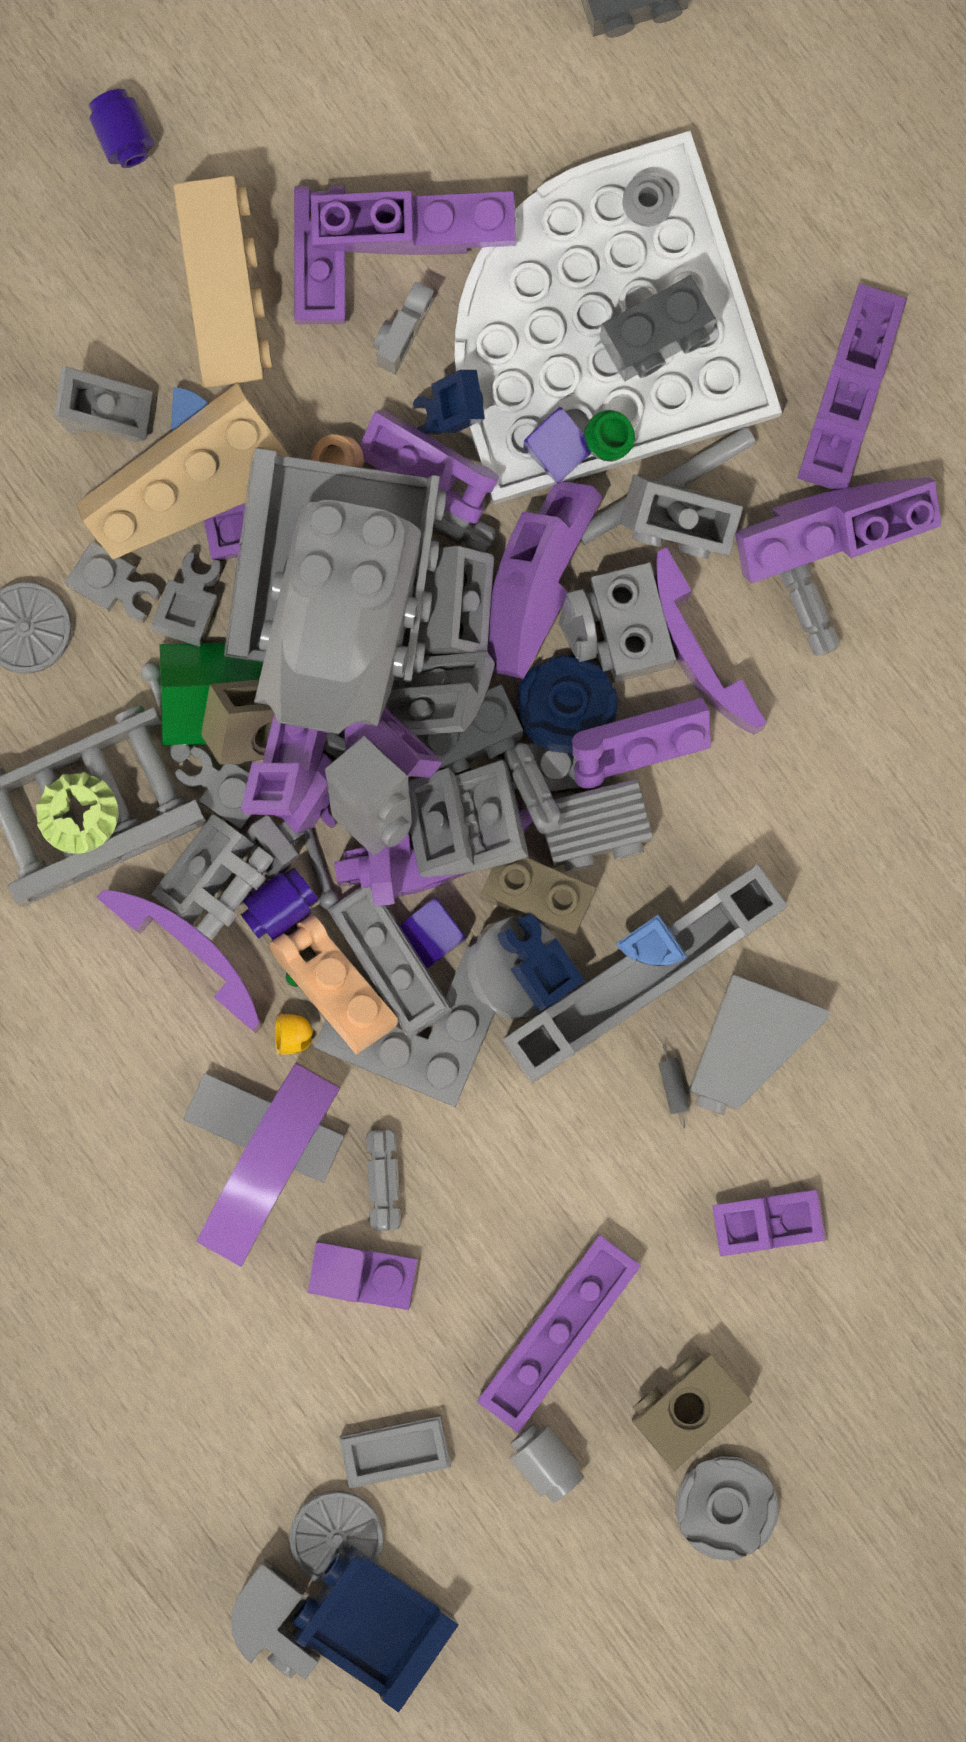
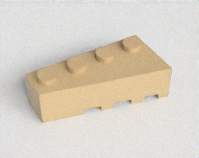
M234 175L174 183L173 188L203 388L264 380L263 369L272 368L268 338L259 339L256 319L265 318L261 287L252 288L249 268L258 267L254 237L244 236L242 217L250 216L246 185L238 186Z
M236 383L76 503L84 525L114 560L245 503L251 457L255 448L276 451V455L293 457V455L239 384Z

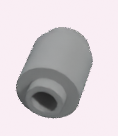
M533 1423L510 1443L515 1449L509 1457L511 1462L540 1497L546 1494L552 1503L564 1497L584 1478V1475L577 1468L580 1462L549 1425L539 1430Z

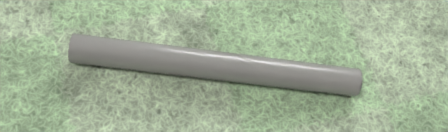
M744 427L656 480L684 487L755 445V438L748 427ZM626 498L592 517L580 540L583 545L588 544L621 524L620 520Z

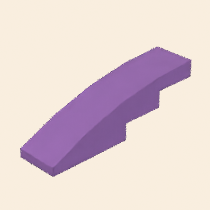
M859 283L797 479L832 490L848 487L907 298Z

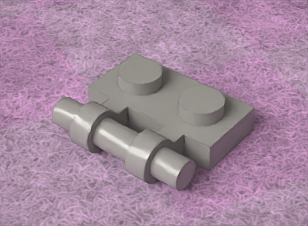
M212 814L151 895L191 925L205 909L208 913L196 929L210 940H213L224 925L230 927L238 915L235 913V910L251 889L258 890L266 878L263 874L274 858L258 847L248 861L244 862L242 859L254 844ZM231 873H234L236 875L219 899H216L214 897Z

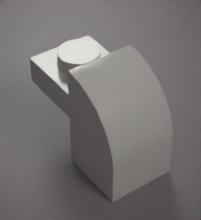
M264 1559L247 1581L235 1601L231 1617L232 1634L239 1651L250 1663L254 1661L265 1647L271 1652V1655L267 1658L268 1661L289 1678L298 1673L306 1679L318 1664L321 1656L307 1645L303 1647L297 1643L294 1635L281 1625L301 1600L305 1590L266 1559Z

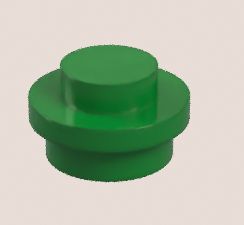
M605 410L597 413L588 421L584 431V439L587 448L596 458L612 462L623 458L631 451L635 441V432L626 416L614 410Z

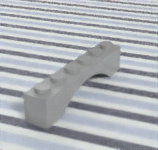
M757 864L669 926V929L688 955L687 958L671 965L653 966L643 964L626 956L504 1038L503 1044L529 1082L533 1084L773 919L788 906L759 864Z

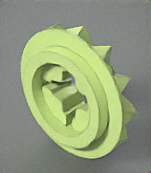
M86 772L71 775L62 774L60 779L51 785H45L44 793L36 804L37 826L42 835L53 847L67 853L81 854L97 849L111 837L118 822L119 809L114 793L103 780ZM70 795H73L82 806L91 805L90 810L83 813L84 822L82 823L85 829L81 831L78 824H75L72 818H62L63 814L70 810L68 803L71 801Z

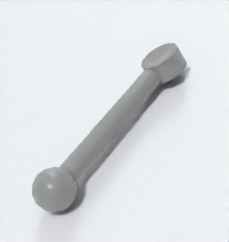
M148 662L142 667L141 676L150 683L161 713L160 667L156 663ZM172 746L170 749L172 759L179 763L187 761L190 757L189 746Z
M312 828L306 830L307 832L303 836L322 892L319 899L320 904L324 909L328 910L340 900L338 894L331 890Z

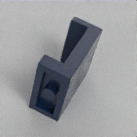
M351 1546L345 1556L337 1553L330 1561L322 1575V1580L326 1584L315 1600L308 1596L299 1606L292 1619V1623L296 1625L292 1633L297 1643L303 1647L308 1645L379 1694L384 1703L400 1712L459 1624L453 1614Z

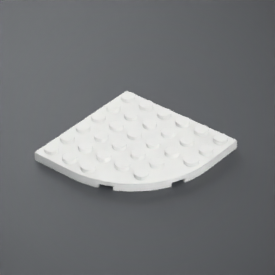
M691 131L592 160L548 180L537 188V192L528 197L515 209L516 246L484 247L477 255L466 279L459 303L455 329L454 358L456 372L459 370H477L479 386L483 395L485 419L470 426L469 430L480 464L493 470L499 476L494 490L490 492L493 505L550 488L557 484L523 448L527 436L559 407L563 408L583 434L588 421L597 413L605 410H614L626 416L635 432L634 445L626 456L617 461L608 462L596 458L591 453L562 480L564 482L576 480L781 417L782 410ZM645 175L662 179L669 186L673 195V205L669 216L662 223L650 227L633 223L626 216L622 205L623 193L627 185L635 178ZM645 192L638 197L639 202L645 207H651L657 203L656 196L649 192ZM691 275L716 317L713 332L709 335L711 339L690 353L684 354L683 351H680L665 359L666 364L647 377L640 378L636 375L624 382L600 340L602 323Z

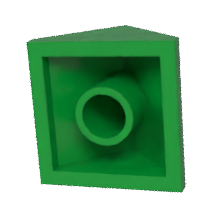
M202 643L200 647L192 644H159L162 746L207 745L201 734L210 684L259 680L263 662L225 657L226 643Z

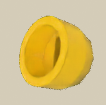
M277 1014L275 1020V1046L277 1054L294 1055L305 1051L312 1041L313 1027L305 1017L297 1014Z

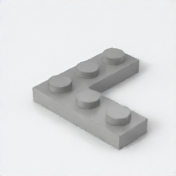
M466 947L445 997L453 1010L435 1022L428 1040L417 1035L409 1038L401 1028L396 1027L356 1055L327 1019H325L314 1049L456 1107L495 1014L494 1010L487 1004L483 1005L475 996L468 978V955L471 947Z

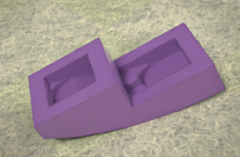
M819 1189L712 1205L720 1256L827 1240Z

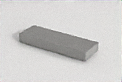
M360 887L328 909L387 1006L397 1016L398 1023L407 1037L412 1038L453 1010L388 906H374L371 887Z
M204 1073L183 1120L246 1148L271 1103ZM320 1125L294 1170L324 1183L345 1136Z

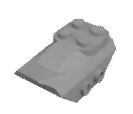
M336 500L308 502L299 508L285 572L277 571L272 585L271 602L277 603L273 621L265 620L260 637V650L266 651L254 702L269 705L275 714L277 723L339 734L346 727L357 722L378 726L391 693L394 676L402 678L404 676L409 647L401 646L405 628L414 629L419 609V598H414L412 595L421 530L410 521L383 509Z

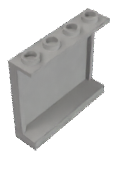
M255 448L251 457L224 656L264 662L266 651L260 650L261 632L265 620L273 621L277 603L271 602L272 585L276 572H285L299 508L308 502L336 500L389 511L410 521L421 530L412 595L414 598H419L418 615L414 629L405 628L401 646L409 647L403 678L394 676L393 680L403 683L412 681L413 672L421 673L425 653V643L417 642L420 621L428 622L431 610L432 592L424 591L426 572L435 571L439 552V541L431 540L434 520H442L446 501V491L438 489L440 476L432 475L429 478L280 456L276 455V451Z

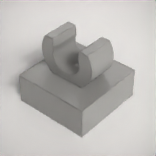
M265 815L251 825L245 837L254 844L249 850L251 855L260 847L274 858L265 871L271 879L280 871L283 873L290 867L299 855L293 846L300 841L299 837L307 831L295 833L286 822L277 827L272 819Z

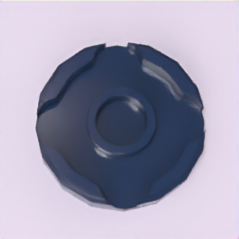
M564 655L550 658V662L543 663L539 667L537 664L525 675L519 685L516 713L523 731L534 743L552 752L573 754L572 739L577 733L615 722L618 703L615 687L613 689L612 683L607 679L608 675L603 672L602 668L588 660L579 662L574 656Z

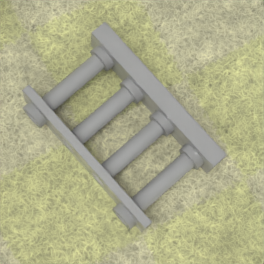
M142 705L130 708L115 717L117 724L6 774L3 768H0V826L20 868L16 872L18 880L8 884L13 898L21 907L27 906L205 825L207 821L197 801L193 800L186 803L184 797L178 798L148 732L149 729L162 724L154 707L146 711ZM127 739H130L160 806L156 809L158 817L142 824L139 823L137 818H131L102 753V750ZM83 759L89 774L103 780L116 797L119 809L116 828L111 835L112 837L97 849L81 854L63 852L65 859L46 866L44 860H38L9 796V792L37 781L43 794L45 785H51L58 780L55 771ZM70 807V810L64 813L62 818H72L75 824H78Z

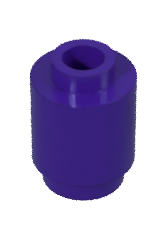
M113 89L94 98L89 104L92 112L89 120L110 164H120L122 168H131L144 162L149 157L148 151L153 147L154 141L136 100L128 97L125 89Z
M292 868L286 874L280 871L261 885L258 890L244 898L243 902L248 909L240 915L258 939L267 933L273 940L312 912L309 907L319 899L298 871Z

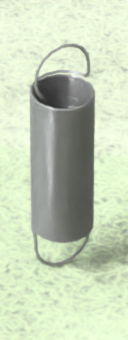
M663 1045L667 1061L658 1064L669 1111L671 1114L678 1113L681 1125L679 1113L683 1112V1128H685L683 1114L690 1110L677 1058L668 1059L666 1047Z

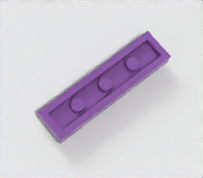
M598 1235L483 1391L477 1402L519 1433L641 1265L604 1237Z

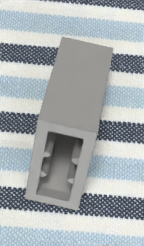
M732 975L688 1089V1093L698 1096L695 1105L720 1115L725 1114L727 1107L733 1110L739 1109L827 1021L830 1011Z

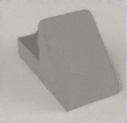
M61 367L54 418L70 433L76 434L93 430L134 442L146 440L153 391L70 367Z

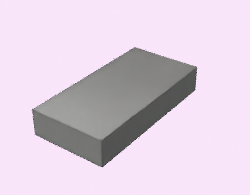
M441 1415L339 1437L349 1488L451 1468Z

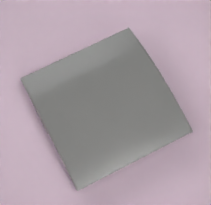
M487 651L424 657L421 673L413 672L412 681L407 683L393 681L385 708L414 735L463 732L470 726L483 703L495 662Z
M504 760L456 776L449 768L435 772L431 778L420 777L408 781L412 815L410 831L418 871L422 877L473 872L529 857L511 772Z

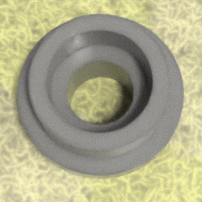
M650 175L640 176L632 180L625 188L622 199L623 210L633 223L645 227L655 226L662 223L669 216L673 205V195L669 186L662 179ZM645 192H649L656 196L657 203L654 206L645 207L639 202L638 197Z

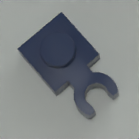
M459 370L431 384L433 396H419L413 402L414 409H426V422L417 428L426 435L457 433L485 419L483 395L479 386L477 370Z
M529 913L517 919L519 925L524 930L523 941L517 939L511 928L503 930L497 935L502 947L510 953L517 954L521 962L511 968V971L537 1010L543 1011L551 1007L585 980L557 938L549 940L545 944L542 942L540 923Z

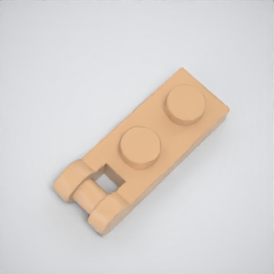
M309 915L297 924L298 929L290 935L281 934L270 941L269 947L275 959L356 1055L397 1027V1016L329 938L324 926L314 915ZM310 947L317 956L306 963L299 953Z

